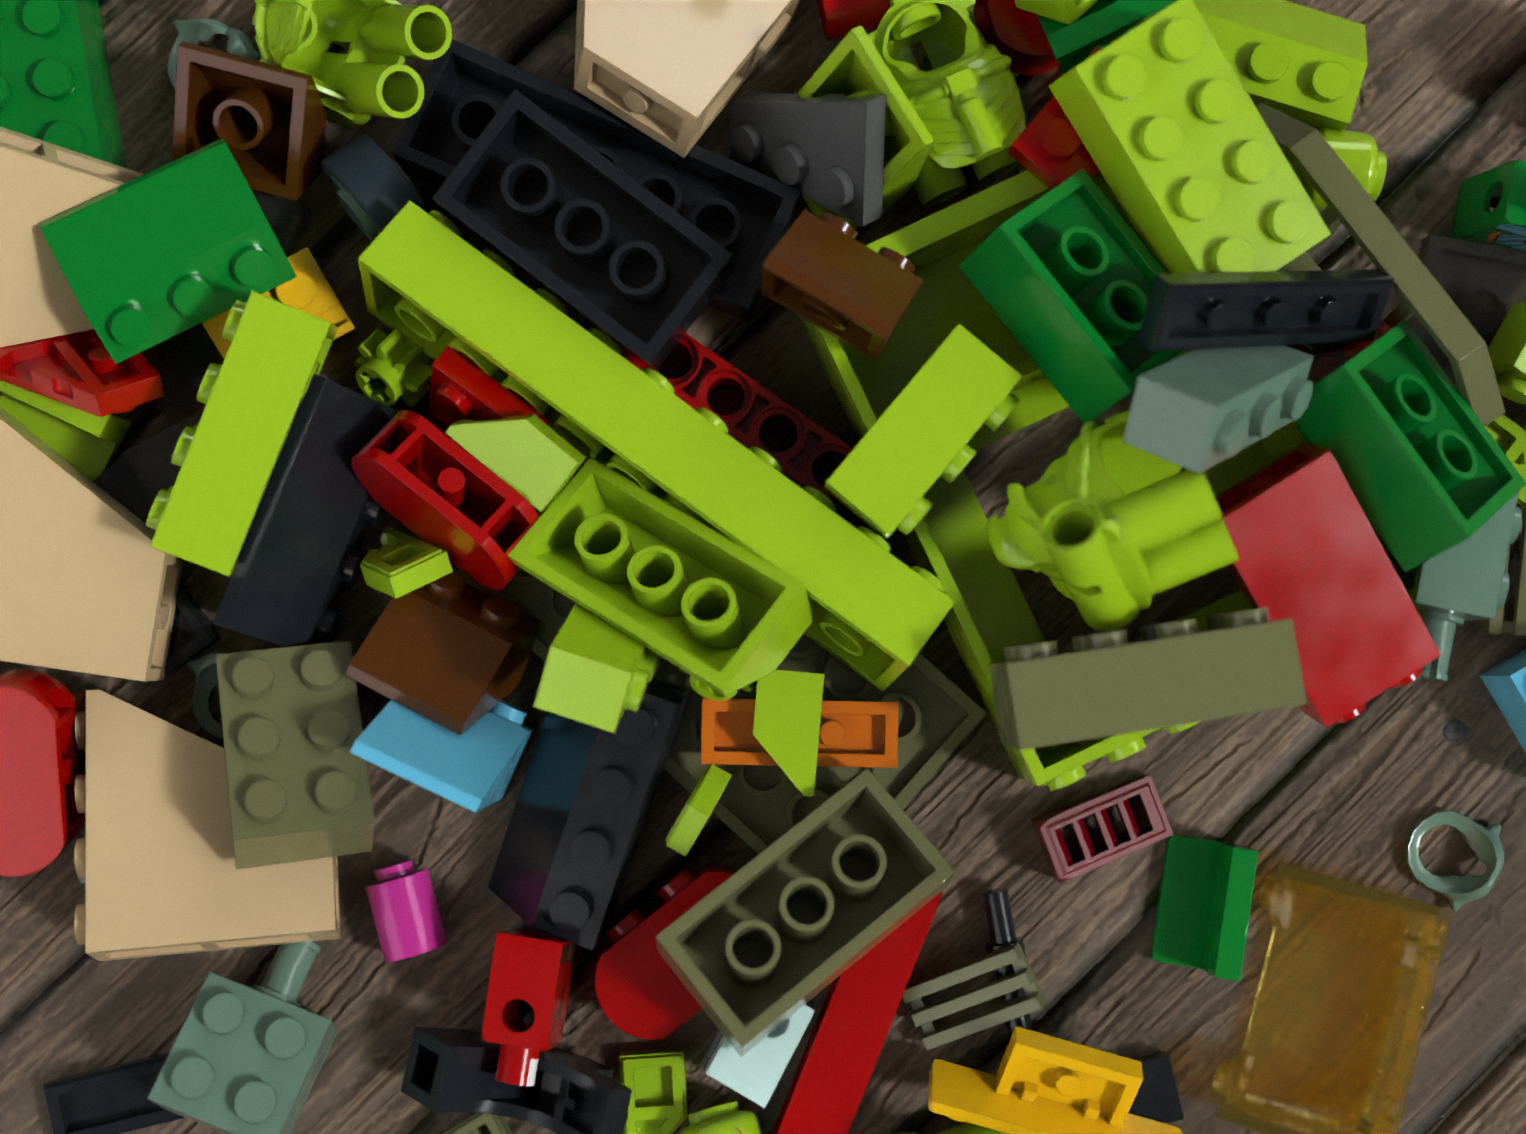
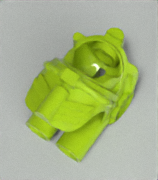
M254 0L256 8L252 24L255 26V40L261 53L259 61L312 75L327 117L355 129H359L361 124L367 123L371 116L404 119L414 115L423 103L424 85L419 74L413 68L404 65L406 59H437L448 50L452 40V27L448 17L441 9L432 5H402L396 0ZM331 42L348 50L346 54L327 51Z
M890 0L891 7L883 16L877 30L867 34L934 139L931 150L913 186L922 208L942 203L968 187L960 167L971 164L979 183H984L1005 175L1021 165L1008 154L1013 142L1026 129L1025 113L1019 88L1009 69L1012 61L1009 56L1001 54L994 44H987L980 30L975 25L974 7L976 0ZM920 42L921 45L919 47V56L923 71L919 69L910 45Z
M1130 411L1105 419V424L1098 426L1094 421L1086 422L1080 431L1081 435L1068 448V453L1054 460L1037 482L1026 488H1023L1018 483H1012L1007 486L1009 504L1004 512L1005 517L999 519L995 515L986 524V531L993 552L1003 565L1021 570L1032 569L1035 572L1041 571L1049 576L1054 587L1061 594L1074 601L1086 624L1098 631L1109 632L1121 629L1131 623L1140 610L1150 606L1153 595L1240 560L1204 472L1199 474L1187 469L1178 473L1182 466L1123 442Z

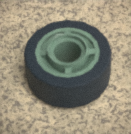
M363 133L357 134L321 162L328 181L336 191L335 195L358 228L370 240H375L409 201H412L429 214L419 192L402 168L369 136Z

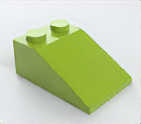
M858 26L851 29L798 94L801 98H818L826 94H845V98H861L868 94H886L882 215H884L914 186L934 143V139L863 27ZM804 197L816 217L820 218L823 212H827L844 220L853 228L861 226Z

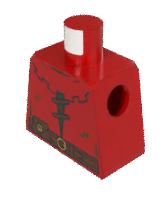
M522 929L496 933L482 1027L483 1041L501 1044L495 1075L496 1081L518 1086H534L540 1050L549 1051L560 1044L579 945L550 934ZM521 1000L528 1002L534 1010L535 1019L533 1025L525 1023L519 1015Z

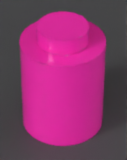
M412 859L374 870L377 882L365 886L385 962H394L414 957L448 944L428 868L415 870Z

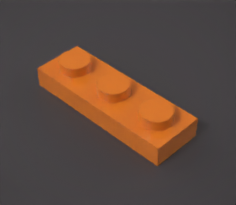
M702 698L701 764L778 766L753 736L756 699L731 698L716 701ZM822 700L817 766L898 768L899 702Z

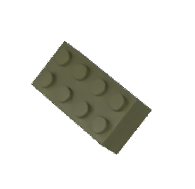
M1267 607L1208 615L1206 616L1208 629L1198 630L1197 619L1139 626L1141 640L1129 642L1126 630L1071 637L1073 650L1060 653L1057 651L1056 641L1004 648L1006 661L989 664L1001 743L1019 750L1307 705L1293 618L1269 620Z
M867 768L656 936L657 951L739 1056L742 1057L947 887L955 871Z

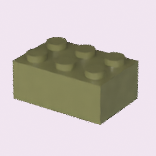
M351 641L216 654L236 870L372 852L375 820L367 760L350 753L355 740L363 732L356 681L346 676L348 666L353 659Z

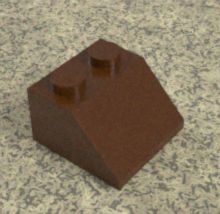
M182 41L177 45L172 161L224 138L251 189L297 201L322 171L321 162L323 160L327 114L312 75Z
M804 210L763 263L762 294L877 362L918 294L923 279L913 274L916 269L915 265L898 252L881 247L877 253L855 240L856 230L844 220L827 212H823L820 218Z
M452 572L397 599L392 597L351 660L346 676L461 735L520 685L541 621L522 612L521 608L513 601L502 597H492L465 583V580L459 574Z

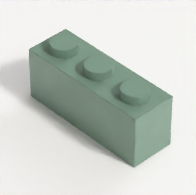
M1285 345L1201 348L1188 352L1138 376L1123 442L1200 474L1228 457H1233L1239 451L1258 440L1268 437L1271 433L1288 423L1298 420L1303 415L1313 392V383L1307 379L1314 356Z

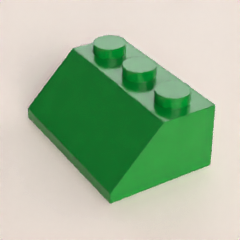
M224 138L39 223V227L78 303L115 364L231 309L236 300L248 301L252 291L262 294L297 277Z
M1081 169L999 225L959 265L960 269L1083 424L1093 421L1136 388L1139 375L1169 362L1184 350L1151 351L1137 340L1156 274L1167 273L1084 169Z
M1406 319L1314 382L1310 402L1303 415L1295 421L1299 432L1307 441L1314 446L1331 451L1369 523L1374 528L1381 545L1388 552L1392 553L1405 572L1470 538L1526 485L1522 476Z

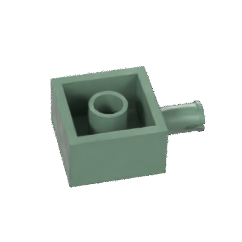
M1519 491L1470 538L1406 572L1392 553L1383 547L1441 656L1422 667L1423 671L1419 675L1421 678L1447 682V671L1456 625L1462 626L1464 621L1495 619L1496 610L1503 606L1510 584L1509 574L1504 571L1508 547L1516 540L1522 523V511L1516 506Z
M313 942L280 944L261 985H253L252 988L209 971L147 1099L160 1108L225 1134H291L337 1034L332 1020L300 1008L301 1004L296 1001L312 964L321 951V947Z

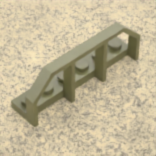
M1262 102L1258 104L1256 108L1283 154L1292 159L1327 204L1320 216L1331 235L1277 271H1320V267L1309 254L1325 244L1338 227L1343 224L1377 269L1394 278L1392 288L1403 300L1379 323L1373 341L1405 319L1408 321L1414 315L1450 360L1459 392L1483 425L1487 426L1504 414L1506 411L1486 342L1316 128ZM1373 341L1346 342L1342 350L1344 360L1346 361ZM1298 344L1299 347L1303 349L1305 352H1307L1310 355L1316 356V353ZM1290 345L1291 348L1301 351L1296 345ZM1328 347L1324 348V350L1331 351ZM1321 356V360L1313 358L1311 369L1319 364L1312 372L1316 380H1319L1337 367V356Z

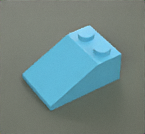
M391 699L355 740L350 753L477 813L505 797L537 729L523 723L527 715L526 711L504 700H501L463 734L459 735Z

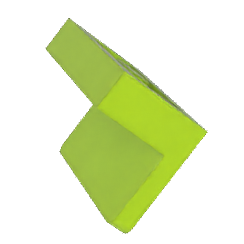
M0 380V391L3 392L0 397V407L89 479L94 481L111 466L132 423L131 421L114 413L98 417Z

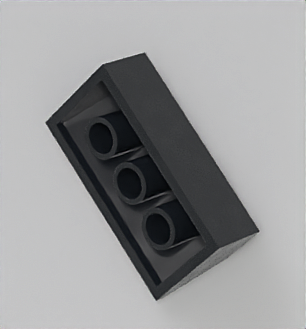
M314 374L213 622L214 624L284 647L331 643L343 618V610L337 608L345 585L353 586L362 572L360 563L366 556L367 551L361 549L368 528L370 525L377 527L386 513V510L374 501L357 479L351 460L399 412L398 410Z
M652 678L651 682L647 684L638 712L625 709L615 733L548 711L546 712L488 884V888L530 927L592 951L609 929L690 695L689 691Z

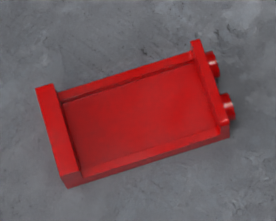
M1302 442L1215 497L1223 517L1222 519L1240 559L1229 564L1228 567L1252 609L1267 607L1269 620L1293 618L1307 705L1299 706L1302 712L1326 728L1333 723L1338 724L1349 721L1365 709L1366 702L1389 688L1401 687L1412 682L1422 673V667L1441 656L1330 450Z

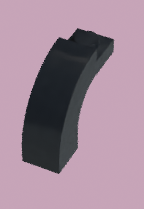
M415 1027L401 1092L431 1111L471 1112L506 1116L539 1125L557 1134H623L628 1118V1107L632 1089L612 1079L614 1069L589 1058L554 1047L549 1051L540 1050L534 1086L501 1083L495 1080L501 1044L483 1041L482 1032Z

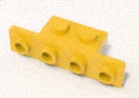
M1018 1026L1014 1028L996 1075L940 1059L933 1061L929 1071L928 1109L931 1112L947 1116L955 1121L968 1122L1007 1134H1183L1182 1130L1176 1126L1128 1113L1143 1081L1141 1061Z

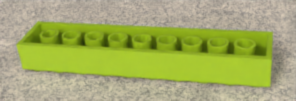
M409 201L358 258L368 312L391 329L400 330L406 340L414 346H421L423 352L433 360H436L448 346L461 354L538 413L550 420L551 424L549 427L586 457L579 468H582L589 458L592 457L805 583L813 622L804 634L882 692L911 665L956 602L943 593L945 591L944 585L932 573L918 566L909 568L890 554L889 544L879 534L864 526H858L856 529L835 513V505L822 492L809 486H805L802 489L781 473L782 467L769 453L754 446L749 449L727 434L728 428L726 424L713 412L703 407L693 409L674 395L675 390L673 386L660 373L648 367L640 370L622 357L619 346L607 334L596 328H590L587 331L569 318L567 309L554 295L543 289H537L534 292L515 278V273L511 266L498 254L488 249L483 250L481 253L463 240L457 226L442 213L432 210L428 214L412 201Z

